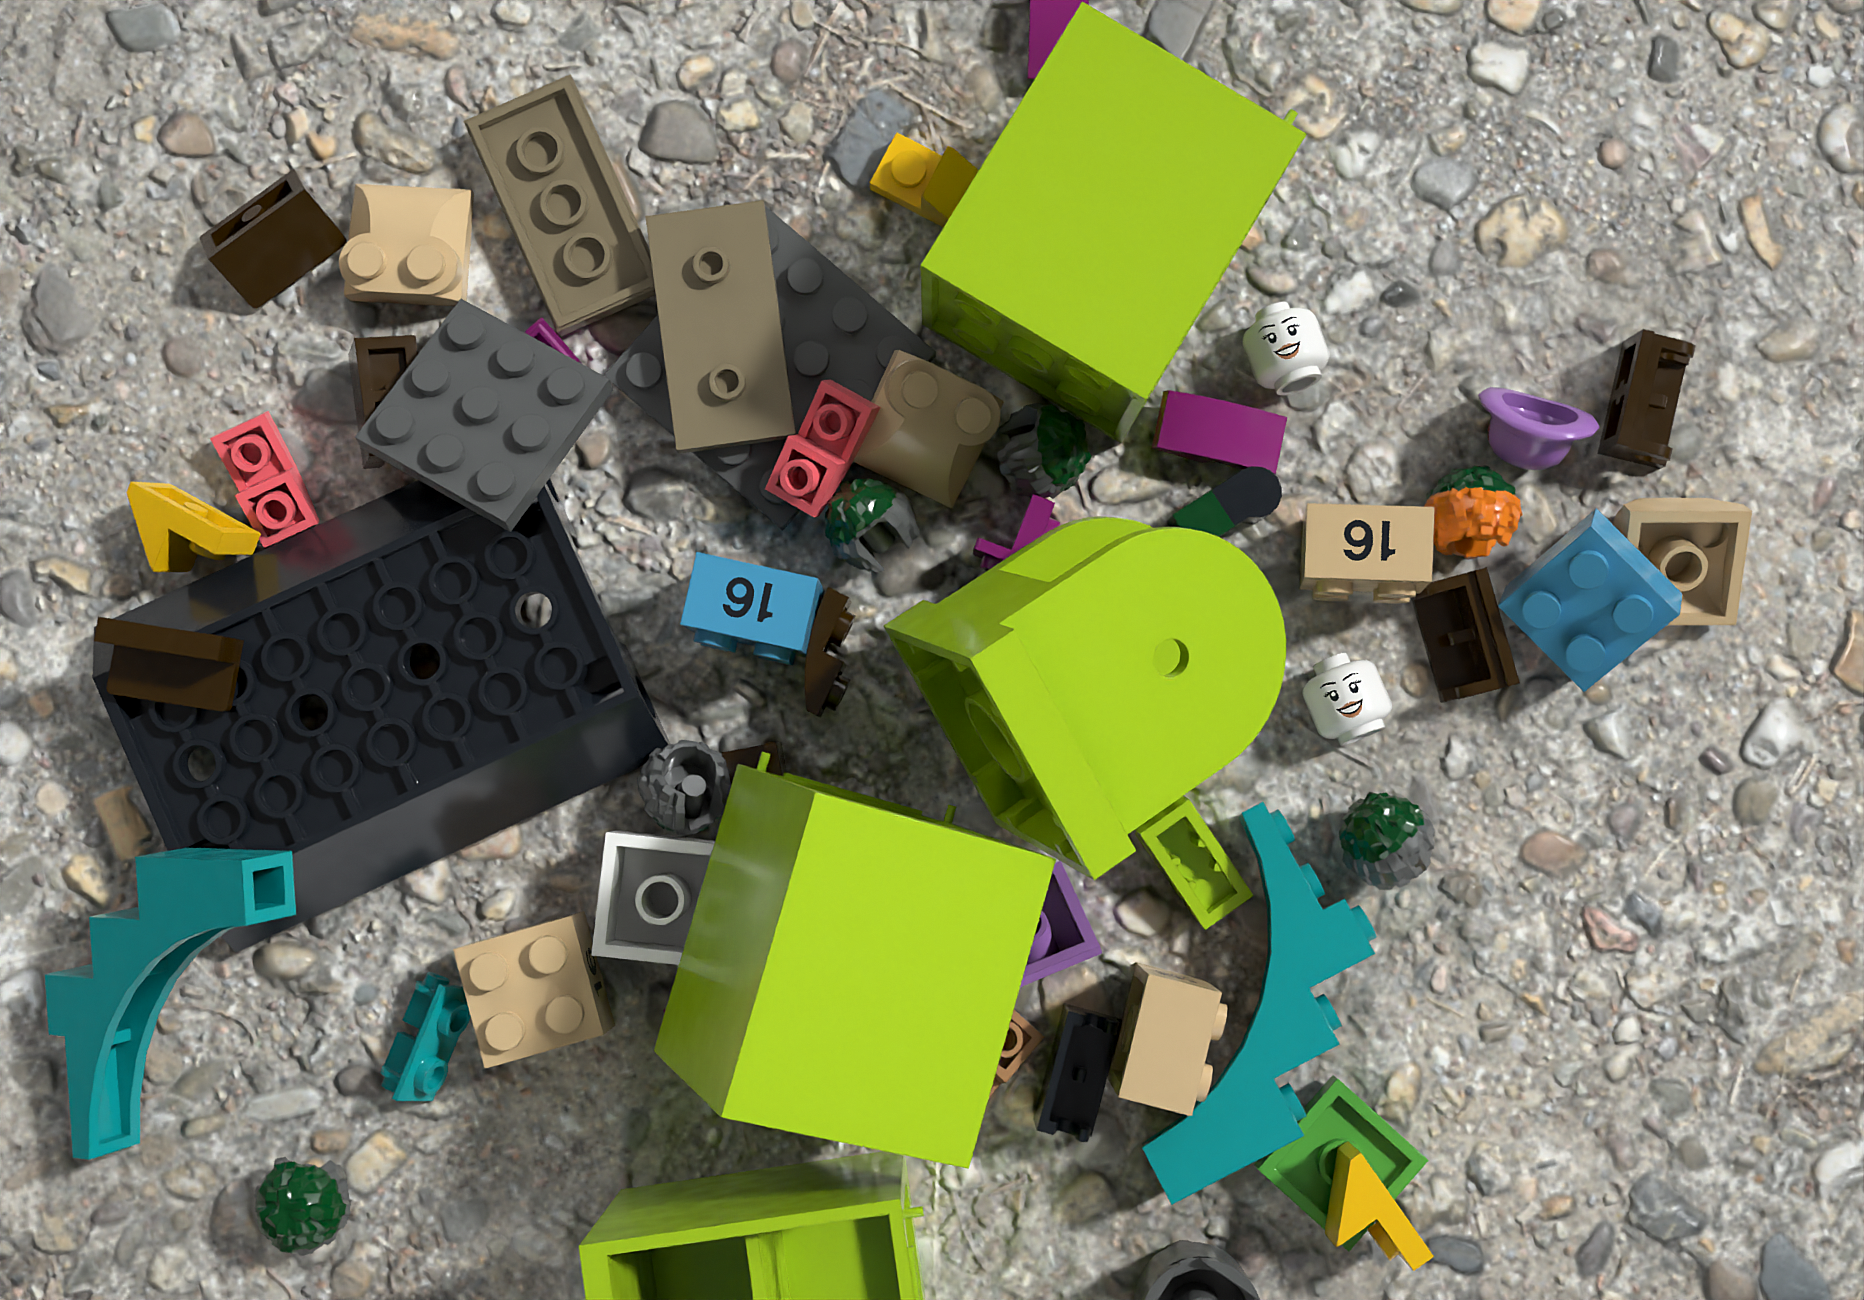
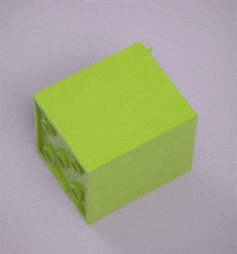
M1082 2L921 264L922 325L1122 444L1307 133L1292 125L1298 113L1290 109L1285 118L1281 119Z
M761 752L757 769L738 764L654 1052L721 1118L969 1169L1056 859L952 824L957 808L953 805L948 804L944 821L922 815L923 811L897 803L784 772L783 776L766 772L771 755L769 753Z
M881 1151L621 1189L579 1244L585 1300H925L914 1218L923 1217L924 1211L923 1206L912 1207L905 1155Z

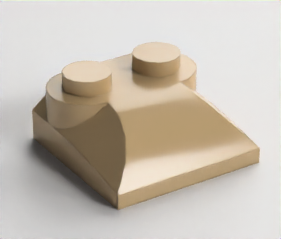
M355 184L348 242L344 245L339 257V269L345 280L344 296L350 301L436 306H455L460 299L467 301L474 192L467 189Z
M895 350L871 401L881 408L853 462L946 507L953 508L985 442L998 429L1000 410L1004 401L984 388L929 361L901 350Z
M1639 498L1623 504V507L1614 518L1613 525L1682 593L1680 615L1668 625H1736L1752 510L1744 504L1711 498Z

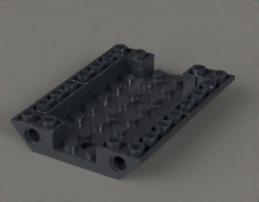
M549 478L511 532L417 480L113 618L244 640L232 709L228 712L109 694L106 687L114 645L93 642V681L167 851L182 848L292 851L296 915L228 930L221 937L235 952L249 948L634 771L647 762L649 755L656 748L663 749L670 745L626 645L618 642L573 543L577 536L551 478ZM534 594L545 595L552 606L550 619L539 628L527 627L520 615L523 602ZM430 644L439 653L440 666L437 672L430 678L419 679L411 670L410 658L418 647ZM317 695L325 701L328 708V716L320 728L309 730L302 724L299 710L305 699ZM201 746L208 748L213 753L216 761L213 774L204 781L195 779L188 768V760L191 753Z

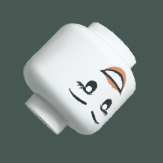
M1287 302L1274 303L1259 310L1254 316L1256 322L1245 332L1242 340L1257 383L1264 388L1275 389L1278 395L1293 394L1317 383L1322 377L1320 371L1326 366L1330 355L1315 315L1306 308H1290Z
M1341 653L1313 666L1317 676L1306 683L1302 694L1317 731L1322 737L1327 739L1337 738L1340 746H1344L1369 737L1385 728L1382 719L1386 718L1391 712L1392 703L1377 668L1372 662L1368 660L1350 662L1347 653Z

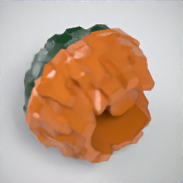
M1474 465L1469 469H1452L1448 475L1438 480L1437 487L1431 489L1426 494V503L1424 504V507H1434L1433 544L1437 551L1444 555H1452L1454 553L1455 555L1463 556L1467 560L1489 556L1492 547L1496 545V541L1502 547L1508 546L1513 533L1518 530L1519 518L1523 515L1520 499L1515 496V487L1506 483L1500 474L1491 470L1486 465L1482 467Z

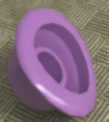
M1489 387L1478 395L1482 406L1491 414L1488 427V441L1494 453L1506 463L1522 469L1544 470L1554 467L1567 455L1574 440L1591 437L1599 429L1597 421L1591 414L1552 400L1500 387Z

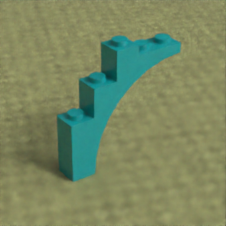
M1264 802L1242 812L1239 816V820L1257 859L1267 906V957L1259 1000L1240 1046L1216 1082L1210 1087L1205 1102L1196 1101L1192 1116L1183 1114L1180 1118L1142 1142V1149L1171 1205L1304 1136L1297 1121L1307 1117L1299 1099L1289 1083L1279 1088L1274 1079L1340 1045L1333 1031L1342 1027V1024L1325 994L1315 998L1310 988L1375 954L1369 941L1377 938L1363 909L1359 905L1350 909L1345 899L1322 909L1317 899L1325 895V892L1317 875L1308 862L1301 866L1297 864L1288 847V844L1295 841L1290 826L1279 809L1269 813Z
M182 848L135 857L138 907L90 916L92 964L45 974L49 1035L65 1036L73 1158L91 1160L140 1144V1097L146 1055L162 1007L177 979L199 952L228 930L296 915L292 851Z

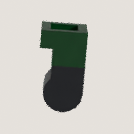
M1251 466L1236 473L1174 513L1166 523L1169 527L1193 529L1221 537L1241 523L1254 524L1270 515L1281 501L1282 487L1278 477L1271 470L1264 467Z

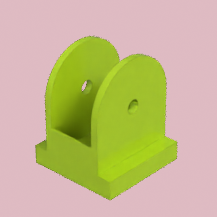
M1087 517L1057 526L939 603L935 604L922 600L883 625L995 823L1093 880H1096L1136 851L1128 836L1129 833L1228 765L1253 742L1275 706L1282 686L1286 663V633L1278 600L1265 575L1243 551L1228 541L1203 531L1181 527L1153 528L1138 521L1118 517Z

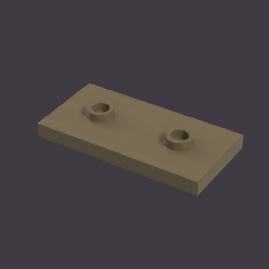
M571 74L463 121L553 325L561 337L656 295L650 249Z
M764 200L645 216L676 451L679 454L783 440L787 439L788 436L796 435Z

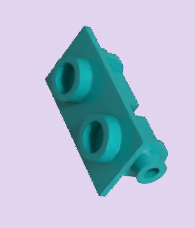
M427 972L424 981H417L414 993L402 1021L419 1029L417 1035L413 1037L406 1032H397L387 1059L381 1068L380 1073L384 1076L381 1086L386 1090L394 1092L392 1099L395 1101L434 1100L437 1090L440 1089L446 1080L448 1063L459 1036L470 1021L471 1015L463 986L448 985L450 980L442 975Z

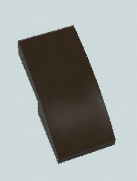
M827 587L812 626L805 664L806 710L820 718L826 707L833 711L837 710L850 684L851 679L842 675L847 666L845 662L827 654L831 643L838 647L842 646L856 615L847 612L852 603L850 598L830 587Z

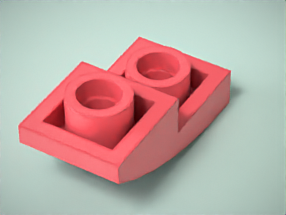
M831 379L822 380L798 434L787 437L765 490L812 517H819L853 463L881 407Z
M269 411L210 438L239 490L235 495L252 528L261 533L259 540L264 548L320 522L297 466Z

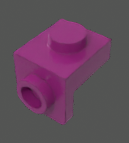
M1034 494L1032 495L1012 550L977 538L972 554L982 558L980 568L988 571L1043 534L1059 526L1060 521L1050 518L1055 502Z

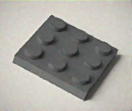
M460 299L355 438L362 449L511 532L610 396L613 388L609 378L469 302Z

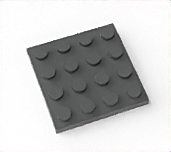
M765 206L796 434H798L822 380L831 379L863 398L872 401L895 350H901L929 362L936 357V351ZM657 314L604 376L609 378L613 385L675 437L659 316ZM787 439L692 452L782 531L801 511L765 490Z

